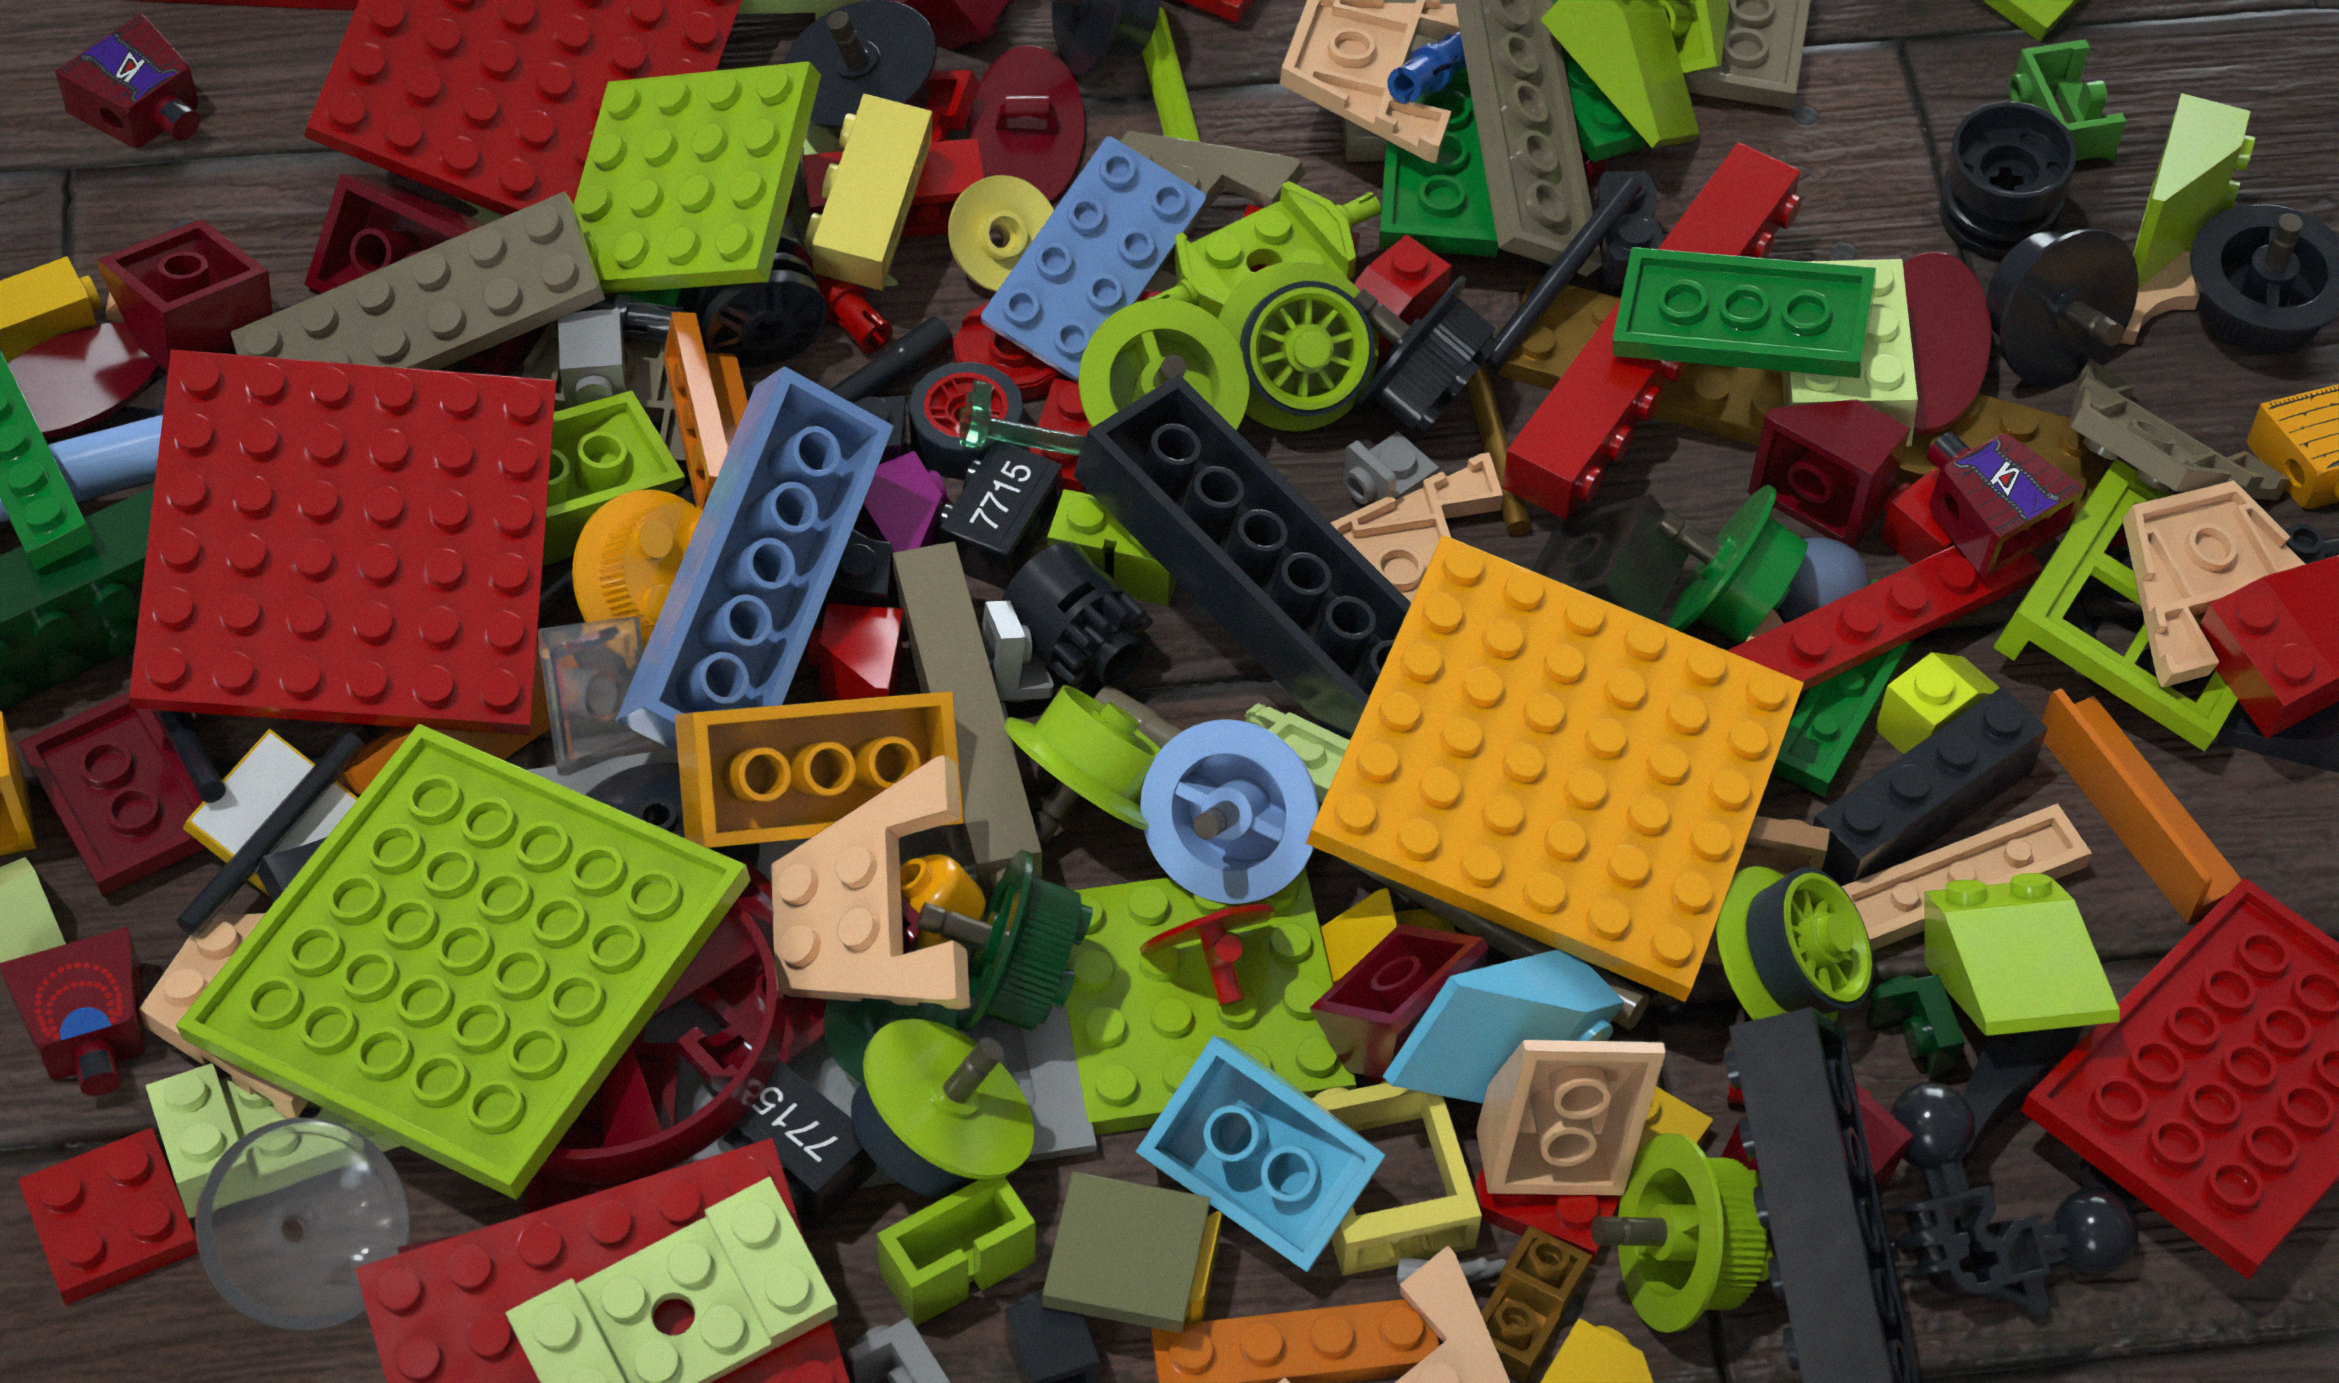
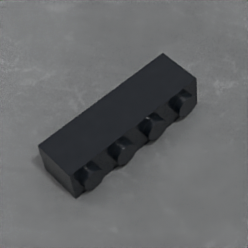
M2002 686L1815 815L1812 826L1830 829L1827 852L1821 871L1832 877L1840 886H1844L1906 862L2031 774L2048 728Z

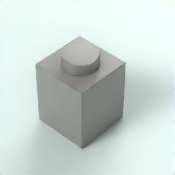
M608 309L574 312L558 319L560 374L566 409L627 392L625 345L620 310Z

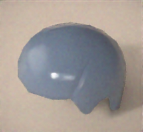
M1824 537L1804 539L1808 543L1807 551L1790 583L1792 586L1789 594L1777 609L1779 614L1787 622H1790L1870 585L1865 562L1854 549L1842 542Z

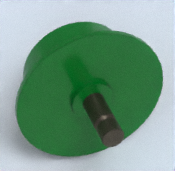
M1766 485L1755 492L1733 515L1715 540L1693 524L1685 523V519L1671 509H1667L1657 522L1655 530L1670 540L1675 539V543L1700 560L1671 610L1667 627L1681 632L1698 620L1733 645H1738L1753 633L1772 609L1776 611L1790 592L1792 586L1790 583L1804 559L1808 543L1770 517L1776 498L1775 488Z

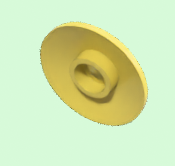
M1007 175L983 178L966 188L952 208L948 224V237L952 254L960 269L968 278L987 290L997 292L1054 210L1047 198L1036 187L1025 180ZM991 228L1001 232L1003 236L1001 248L995 247L989 235Z

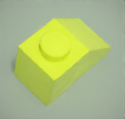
M1931 652L1887 685L1875 730L1904 755L2000 687L1965 657Z

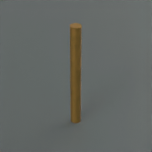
M1483 363L1466 384L1485 453H1490L1500 486L1502 487L1509 444L1487 366ZM1502 489L1503 501L1501 511L1508 534L1520 536L1527 533L1531 529V523L1524 499Z

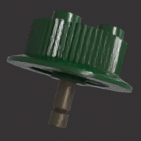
M1019 850L1008 864L993 893L983 922L953 911L946 912L945 908L928 902L923 904L919 913L916 928L933 934L940 932L942 937L973 947L968 961L970 1007L957 1009L956 1023L961 1031L969 1032L983 1015L1033 1031L1039 1023L1044 1024L1052 1007L1061 1009L1064 1006L1071 991L1075 971L1067 968L1066 965L1073 945L1080 946L1086 936L1093 908L1081 904L1080 893L1034 877L1033 857L1029 851Z

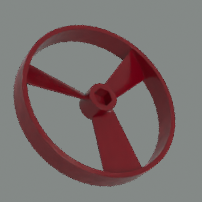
M735 901L647 1021L649 1022L756 954L765 969L766 1005L757 1039L737 1074L708 1104L687 1119L662 1131L635 1051L641 1047L646 1037L645 1024L601 1084L602 1148L565 1149L555 1147L535 1175L571 1183L596 1184L625 1181L660 1172L691 1158L709 1147L736 1125L754 1105L766 1087L781 1052L785 1032L786 1010L783 989L770 948L753 918L737 901Z

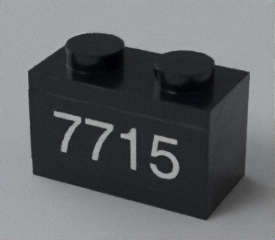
M996 439L983 460L975 459L972 462L964 479L963 492L955 504L949 502L944 506L935 528V536L940 538V544L955 542L965 575L1006 590L1011 580L1026 563L1056 513L1062 496V465Z
M779 1059L766 1087L754 1105L717 1142L721 1153H725L773 1138L796 1213L801 1210L817 1225H820L877 1171L876 1163L868 1155L857 1137L852 1118Z

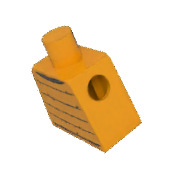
M2339 384L2261 403L2246 441L2250 449L2261 461L2291 478L2285 490L2300 507L2310 510L2339 502Z

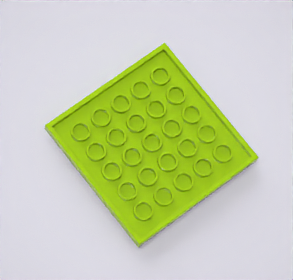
M418 724L175 1026L184 1041L517 1200L751 879L746 864Z

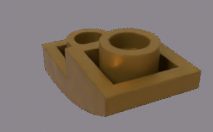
M1530 1225L1502 1268L1496 1289L1481 1311L1482 1318L1506 1373L1524 1383L1528 1380L1559 1325L1592 1255Z

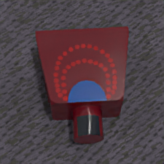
M128 927L1 962L0 969L15 1008L49 1077L59 1080L77 1074L80 1090L83 1094L89 1096L105 1095L117 1089L122 1081L118 1062L138 1057L146 1049L145 1027L139 1010L143 1004L142 969Z

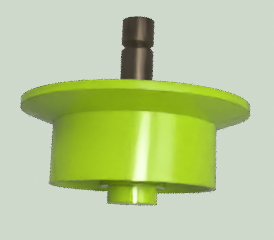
M1067 685L1062 686L1036 724L1010 717L1003 725L1007 734L1025 753L1060 780L1042 805V811H1038L1033 818L1038 838L1048 843L1059 828V822L1064 821L1081 796L1116 818L1146 831L1149 824L1142 816L1140 810L1142 787L1146 774L1161 748L1137 729L1140 723L1125 710L1111 702L1103 705L1089 695Z

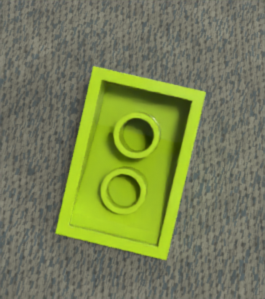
M1558 0L1540 19L1652 148L1692 142L1700 134L1666 10L1657 0Z
M2181 93L2154 177L2133 252L2139 276L2138 289L2181 253L2190 252L2198 231L2207 221L2217 214L2233 208L2240 182L2231 180L2234 169L2246 170L2256 138L2245 135L2251 111Z
M632 390L554 412L542 566L566 560L574 555L578 538L587 521L609 500L637 490H659L672 493L684 485L685 475Z
M2022 873L2013 876L2011 883L1986 885L1981 881L1963 879L1947 883L1946 889L1924 891L1925 966L1933 975L1939 974L1946 991L1986 1036L2120 1022L2119 1006L2076 902L2053 878L2039 873Z

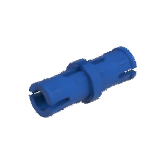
M1455 32L1453 36L1449 33L1436 44H1426L1419 47L1410 55L1409 62L1395 68L1389 74L1387 80L1391 96L1402 104H1407L1409 100L1413 103L1427 91L1435 92L1447 86L1452 80L1454 73L1466 67L1460 32Z

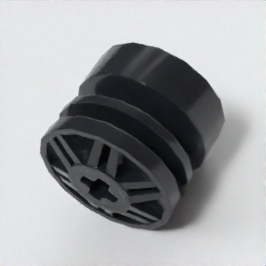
M2011 101L1984 105L1965 116L1954 132L1948 168L1945 172L1944 184L1941 190L1938 213L1945 231L1961 247L1982 257L2003 259L2018 243L2034 234L2047 231L2056 232L2059 228L2061 213L2065 205V195L2069 190L2075 168L2076 146L2069 129L2053 114L2032 104Z
M785 215L768 282L687 288L690 300L695 306L698 322L703 330L708 350L711 353H731L736 355L739 368L761 367L786 361L808 348L822 333L828 317L826 301L821 288L818 286L815 271L810 267L808 253L798 227L787 215Z

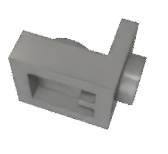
M1397 431L1371 450H1368L1359 441H1355L1347 446L1343 484H1345L1349 494L1358 503L1370 505L1390 495L1397 500L1423 488V480L1438 474L1439 467Z
M1010 601L985 602L981 637L999 701L1024 702L1028 699L1051 698L1054 684L1045 664L1032 652V640L1028 626L1020 624Z
M909 1317L891 1327L880 1325L870 1329L846 1353L849 1378L852 1383H876L885 1377L888 1378L889 1383H951Z

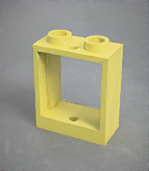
M1384 1080L1378 1085L1354 1090L1341 1087L1331 1088L1311 1098L1354 1131L1423 1118L1448 1196L1357 1216L1354 1207H1352L1331 1238L1342 1276L1398 1265L1400 1257L1422 1260L1432 1258L1446 1246H1449L1454 1253L1476 1248L1482 1215L1443 1096L1391 1086L1387 1080Z

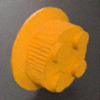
M637 490L609 500L587 521L578 538L574 552L573 587L584 620L595 636L608 649L620 657L637 664L641 661L703 512L699 506L695 507L685 499L668 492Z

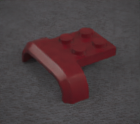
M745 857L739 862L746 864L751 881L736 901L748 912L762 931L774 960L772 883ZM901 896L903 954L915 951L917 948L919 928H916L919 913ZM756 954L690 995L719 1024L723 1031L708 1037L696 1026L677 1040L679 1054L718 1092L725 1088L747 1059L763 1021L766 1005L765 969ZM784 993L786 1010L785 1032L778 1059L789 1066L873 999L862 998L861 1002L792 997Z

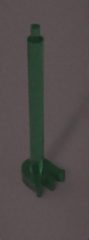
M973 381L972 390L967 392L965 408H961L959 414L960 447L979 451L982 449L986 438L1080 456L1086 436L990 417L992 384Z

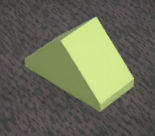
M24 857L0 867V963L65 945L66 943L38 876L27 858Z

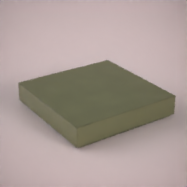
M1072 1171L1042 1295V1307L1183 1333L1210 1209V1197Z

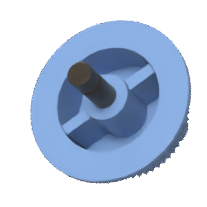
M1230 719L1213 720L1194 725L1182 731L1165 744L1156 755L1146 774L1142 787L1140 806L1141 814L1149 824L1146 831L1144 830L1147 843L1165 872L1175 882L1195 895L1211 901L1229 904H1241L1264 899L1286 887L1298 876L1309 861L1314 847L1306 844L1320 810L1313 779L1298 754L1284 740L1269 730L1252 723Z

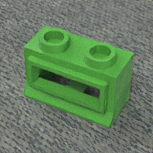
M2086 39L2022 49L2015 74H2012L2009 78L2008 89L2011 102L2032 104L2053 114L2069 129L2075 143V161L2098 157L2114 161L2126 119L2123 113L2106 115L2105 118H2101L2107 99L2105 83L2102 80L2082 83L2081 75L2090 48ZM2052 93H2056L2070 122L2069 124H2066Z

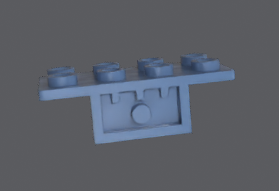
M1111 136L1106 137L982 312V324L1078 382L1082 355L1094 332L1112 314L1139 300L1173 251L1175 235L1186 232L1204 206L1206 195Z

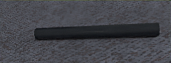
M1626 174L1622 176L1498 333L1497 337L1502 341L1484 362L1490 368L1496 371L1501 370L1643 188L1636 179Z
M135 646L130 648L126 654V660L131 669L133 668ZM154 710L200 798L207 803L219 801L224 796L226 787L185 712Z
M345 731L176 919L177 924L183 931L193 937L199 936L259 868L262 857L271 854L365 749L364 743L358 736L352 732Z

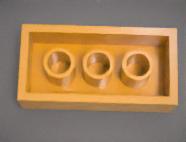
M953 691L674 715L685 839L706 848L812 838L935 757L942 755L947 756L958 765L960 820L944 825L964 824Z

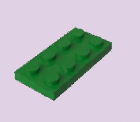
M1467 67L1454 73L1452 80L1447 86L1435 92L1427 91L1415 101L1416 103L1451 111L1449 127L1437 163L1426 161L1386 140L1378 247L1390 248L1407 234L1431 252L1497 257L1498 240Z
M1632 247L1612 338L1613 356L1860 378L1876 286V268Z

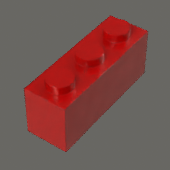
M977 138L931 143L900 238L948 233L949 218L956 200L966 188L984 178ZM844 151L803 155L805 196L809 222L813 213L823 214L827 199L822 197L825 175L830 163L840 164Z

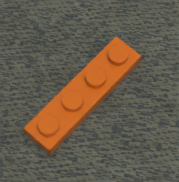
M1405 1299L1185 1323L1183 1333L1151 1328V1347L1157 1383H1278L1283 1378H1286L1290 1383H1348L1401 1377L1439 1347L1437 1335Z

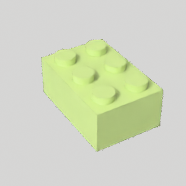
M1902 259L1806 261L1876 268V286L1861 377L1852 378L1782 371L1784 406L1858 399L1878 411L1889 414L1896 421L1909 427L1910 432L1906 446H1911L1918 397Z

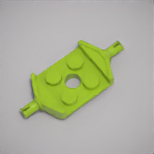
M1287 181L1281 184L1280 201L1192 243L1187 240L1183 232L1175 235L1174 259L1178 280L1177 286L1147 300L1173 299L1187 302L1204 309L1218 319L1220 311L1230 294L1242 281L1255 273L1250 268L1259 264L1274 265L1288 261L1312 262L1331 268L1349 280L1354 277L1356 254L1351 237L1352 227L1380 215V203L1376 196L1373 197L1372 192H1367L1363 196L1342 206L1339 204L1334 205L1330 200Z

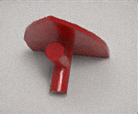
M1268 904L1246 905L1226 908L1151 938L1139 948L1140 953L1144 954L1200 939L1219 1006L1242 1001L1245 997L1235 961L1241 956L1243 947L1237 937L1227 935L1226 932L1269 921L1275 914L1274 906Z

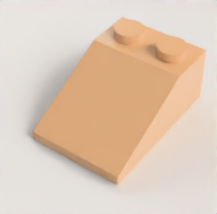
M1523 1040L1488 1084L1476 1129L1488 1193L1624 1195L1665 1057L1663 1043Z

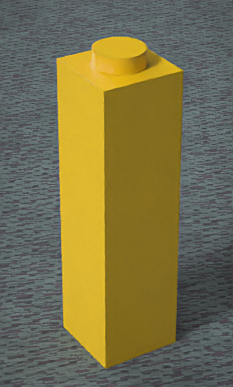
M66 256L0 281V348L8 363L25 351L55 336L82 327L97 325L93 312L102 309V304L90 276L78 278L70 260Z

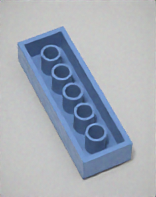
M785 366L755 385L615 720L616 722L678 752L675 714L778 706L783 704L893 430V425Z

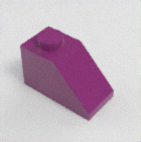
M915 451L880 464L872 479L855 525L860 533L867 538L892 543V556L894 552L938 545L940 538L935 536L936 523L943 509L942 506L948 503L945 485L935 470L930 472L926 470Z

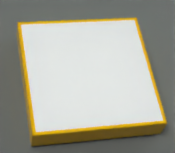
M269 728L222 780L226 787L224 796L214 803L203 801L186 820L183 829L227 863L315 764ZM335 781L271 854L328 837L358 797ZM257 869L248 880L269 896L257 874Z

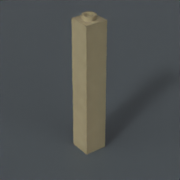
M955 542L894 552V592L899 609H903V626L921 693L953 691L964 824H957L970 876L982 889L985 899L992 898L1005 869L1015 854L1021 849L1031 852L1033 857V876L1042 879V850L1010 736L1003 726L1005 723L1003 711Z

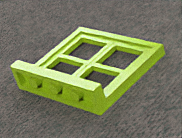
M2116 459L2089 496L2071 524L2070 529L2058 544L1992 648L2015 661L2026 643L2031 641L2205 751L2217 736L2238 700L2216 669L2197 701L2194 702L2170 686L2161 687L2156 677L2135 665L2136 660L2149 641L2145 622L2125 655L2121 656L2063 619V616L2090 574L2141 606L2134 571L2105 554L2104 551L2121 526L2123 517L2132 505L2174 494L2163 492L2147 485L2136 476V470ZM2202 614L2194 616L2198 625H2200L2204 617Z

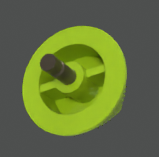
M1150 299L1128 305L1112 314L1098 327L1082 355L1078 375V388L1086 418L1093 428L1177 374H1180L1237 430L1246 411L1250 390L1249 376L1244 365L1241 347L1229 329L1220 320L1193 304L1173 299Z
M1664 1133L1657 1135L1641 1148L1633 1161L1624 1195H1621L1618 1217L1597 1216L1593 1220L1591 1228L1592 1239L1595 1244L1618 1245L1621 1272L1629 1298L1635 1310L1646 1324L1661 1332L1683 1331L1692 1326L1705 1310H1733V1308L1741 1306L1742 1302H1746V1298H1750V1293H1753V1288L1757 1287V1282H1763L1769 1278L1768 1259L1773 1257L1772 1248L1766 1237L1767 1229L1761 1226L1754 1204V1187L1762 1185L1760 1174L1756 1170H1747V1167H1743V1164L1739 1163L1738 1160L1706 1157L1693 1140L1682 1134Z

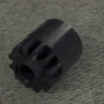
M1060 542L1035 555L1014 576L1001 601H1010L1020 624L1028 626L1032 640V652L1068 686L1081 692L1089 688L1093 693H1097L1102 685H1114L1126 678L1139 664L1144 654V644L1151 638L1145 630L1152 625L1153 619L1146 613V610L1074 542Z

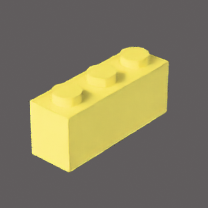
M863 93L857 114L847 113L839 139V148L844 149L840 164L830 163L823 183L822 197L827 199L823 214L813 213L806 232L805 248L812 249L813 270L815 274L883 291L932 143V111Z

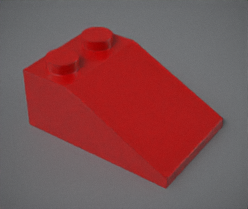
M2339 555L2263 576L2209 604L2199 627L2219 660L2215 669L2266 739L2339 701Z

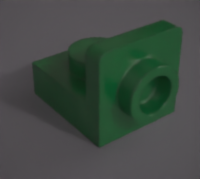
M1939 974L1921 978L1909 975L1898 976L1876 987L1873 991L1866 1016L1870 1030L1876 1031L1903 1026L1907 1049L1913 1058L1920 1057L1929 1081L1955 1076L1965 1040Z

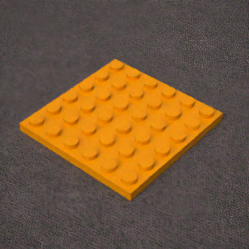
M1442 534L1310 830L1306 844L1685 1002L1693 988L1804 682Z

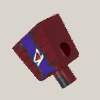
M141 13L55 71L66 112L132 148L144 146L164 131L175 140L184 141L190 138L198 129L200 116L195 109L199 102L191 70L178 52L147 17Z
M1948 432L1932 444L1926 456L1927 460L1940 471L1929 502L1930 511L1984 579L2068 531L2085 490L2076 480L2010 435L1999 434L1980 446L1971 449L1953 432Z

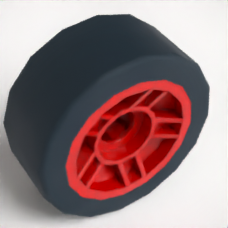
M974 362L946 364L927 373L914 386L908 403L909 434L912 450L916 452L923 465L935 470L938 474L964 480L972 462L975 459L983 460L995 439L1018 448L1021 447L1024 438V407L1021 391L1008 375L996 368Z

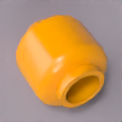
M930 854L921 858L911 859L900 866L901 896L918 913H920L923 904L928 902L945 908L946 912L953 911L983 922L986 907L983 891L958 862L944 854ZM919 929L917 947L924 949L953 941L942 937L940 932L933 934ZM957 942V943H958L959 945H961L962 947H966V946H967V945H965V944H962V943Z

